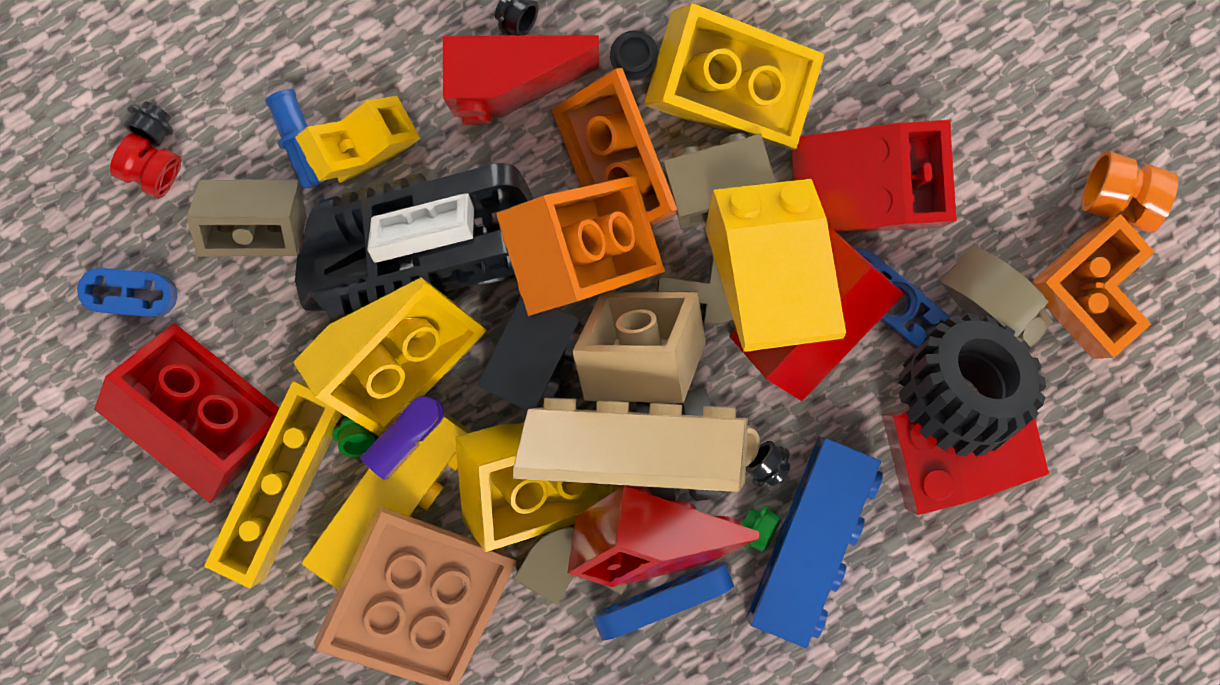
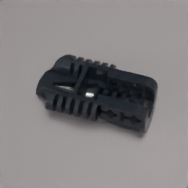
M495 163L427 181L425 176L419 173L410 176L409 182L405 178L393 180L392 186L386 182L376 185L375 190L372 187L359 190L358 194L353 191L343 194L342 198L335 196L320 200L309 214L304 232L305 244L297 256L295 284L302 308L305 311H327L331 323L421 277L442 294L446 291L469 285L500 282L516 277L507 247L502 238L499 221H494L492 213L533 200L532 193L525 179L515 166L507 163ZM464 193L469 194L474 206V220L482 217L483 223L476 225L475 221H473V239L374 263L367 250L372 217Z

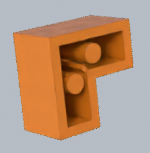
M1120 214L1098 221L1031 283L1048 300L1045 307L1092 359L1115 358L1151 325L1148 319L1120 290L1118 285L1154 254L1155 251Z

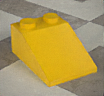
M690 3L671 11L643 105L690 122L734 134L747 133L749 137L761 134L763 142L796 149L825 54Z
M812 179L713 190L705 231L743 352L843 339L846 329L827 219Z
M421 277L329 324L293 363L317 399L380 437L392 423L396 422V419L416 398L424 396L479 340L487 329Z
M524 423L500 424L455 437L462 521L485 552L574 525L578 514L621 488V485L513 479V468Z

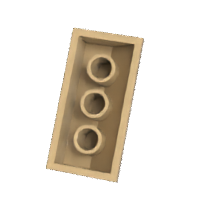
M544 398V408H533L527 411L513 468V479L739 492L745 483L748 418H736V408L703 406V416L682 415V405L650 403L649 413L628 412L629 402L597 401L596 410L576 409L575 399Z

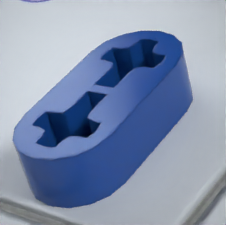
M96 268L86 272L79 280L77 286L78 298L82 305L88 310L100 313L161 317L168 314L174 308L178 298L177 288L173 281L167 276L152 272ZM105 277L106 285L122 288L121 297L106 296L103 299V304H101V297L93 295L94 285H102ZM155 281V289L163 291L162 300L154 301L152 309H150V302L148 300L134 298V289H151L152 282Z

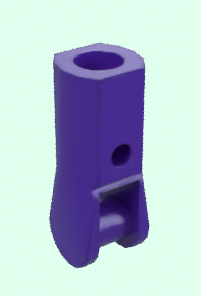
M424 396L413 400L396 419V422L392 423L360 457L361 460L381 479H389L420 445L419 442L423 441L443 420L444 408L440 401Z

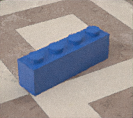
M818 436L747 613L746 619L750 626L806 649L811 637L819 638L828 616V611L823 609L829 592L830 590L836 592L839 589L846 572V564L841 562L848 544L854 546L863 531L865 519L860 517L866 499H874L883 479V472L878 470L881 460Z

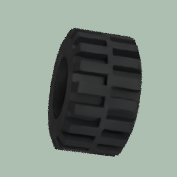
M966 314L962 319L956 315L948 318L944 323H940L906 359L903 364L905 369L899 374L898 383L904 386L899 392L901 403L908 404L909 409L905 412L911 422H918L922 427L918 432L926 439L932 436L937 440L936 446L945 451L953 447L956 455L968 456L973 452L977 457L986 455L991 450H997L1035 419L1039 414L1037 410L1043 406L1045 396L1041 393L1046 388L1045 377L1038 374L1042 366L1038 358L1030 355L1029 350L1031 347L1025 340L1020 342L1014 336L1015 331L1007 325L1002 328L998 326L997 320L987 316L980 321L977 314ZM964 378L969 380L977 388L979 393L972 389Z

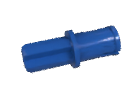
M285 89L271 94L265 99V102L271 111L281 137L277 142L279 148L286 150L297 180H299L302 188L319 186L326 180L319 182L295 138L308 127L297 101L295 90Z

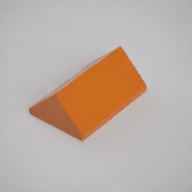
M622 68L614 69L551 109L581 187L635 175L651 227L675 217L678 209Z

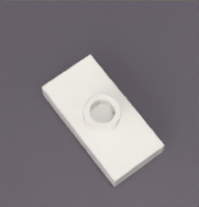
M464 193L372 217L367 250L374 263L473 239L474 206L469 194Z

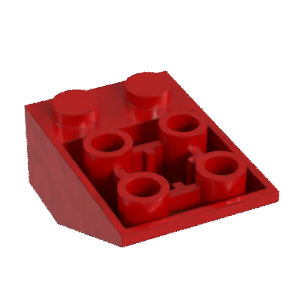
M950 120L901 122L800 136L797 148L790 149L792 181L812 179L827 219L828 228H833L838 234L942 228L957 221Z
M624 485L576 516L567 573L609 587H616L704 566L759 539V531L741 526L737 519L729 516H712L697 511L695 505L689 502L668 501L651 495V491L645 487Z

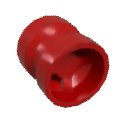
M133 132L121 141L114 152L110 163L111 176L125 183L134 181L140 184L143 192L160 199L172 187L180 171L182 160L181 156L165 148L160 150L153 148L150 140Z

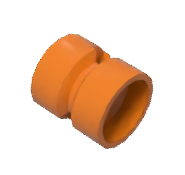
M1106 150L1096 160L1089 173L1082 194L1081 207L1082 210L1106 219L1121 214L1133 228L1153 233L1163 224L1173 206L1179 179L1176 173L1150 164H1145L1138 169L1137 160Z

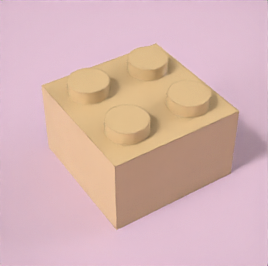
M698 292L601 293L573 349L584 401L653 402L658 404L684 403L706 343Z

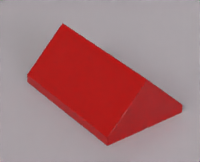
M831 227L828 228L846 329L844 338L743 352L736 328L729 335L766 380L801 402L904 295L895 284Z

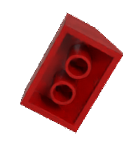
M173 323L105 376L94 410L206 501L211 503L244 471L259 452L278 413L279 407L176 323Z

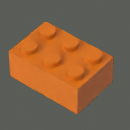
M635 175L544 195L496 213L502 231V238L507 247L518 281V289L524 300L528 316L577 302L665 272Z

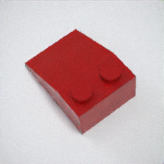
M599 35L443 36V99L453 116L462 117V123L466 125L491 124V117H504L599 68Z
M909 408L882 414L906 510L914 514L921 515L965 504L1049 475L1035 419L997 450H991L986 455L976 457L973 452L968 456L956 455L953 447L945 451L936 446L937 440L932 436L926 439L918 432L922 428L918 422H911L905 412Z

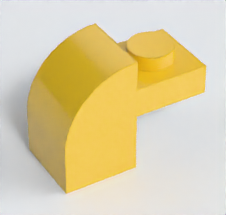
M398 96L366 100L343 120L309 126L295 137L319 182L337 178L339 183L353 180L397 157L421 139Z

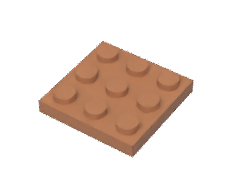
M378 505L314 640L316 651L424 685H458L517 560L512 553L501 549L485 552L476 540Z

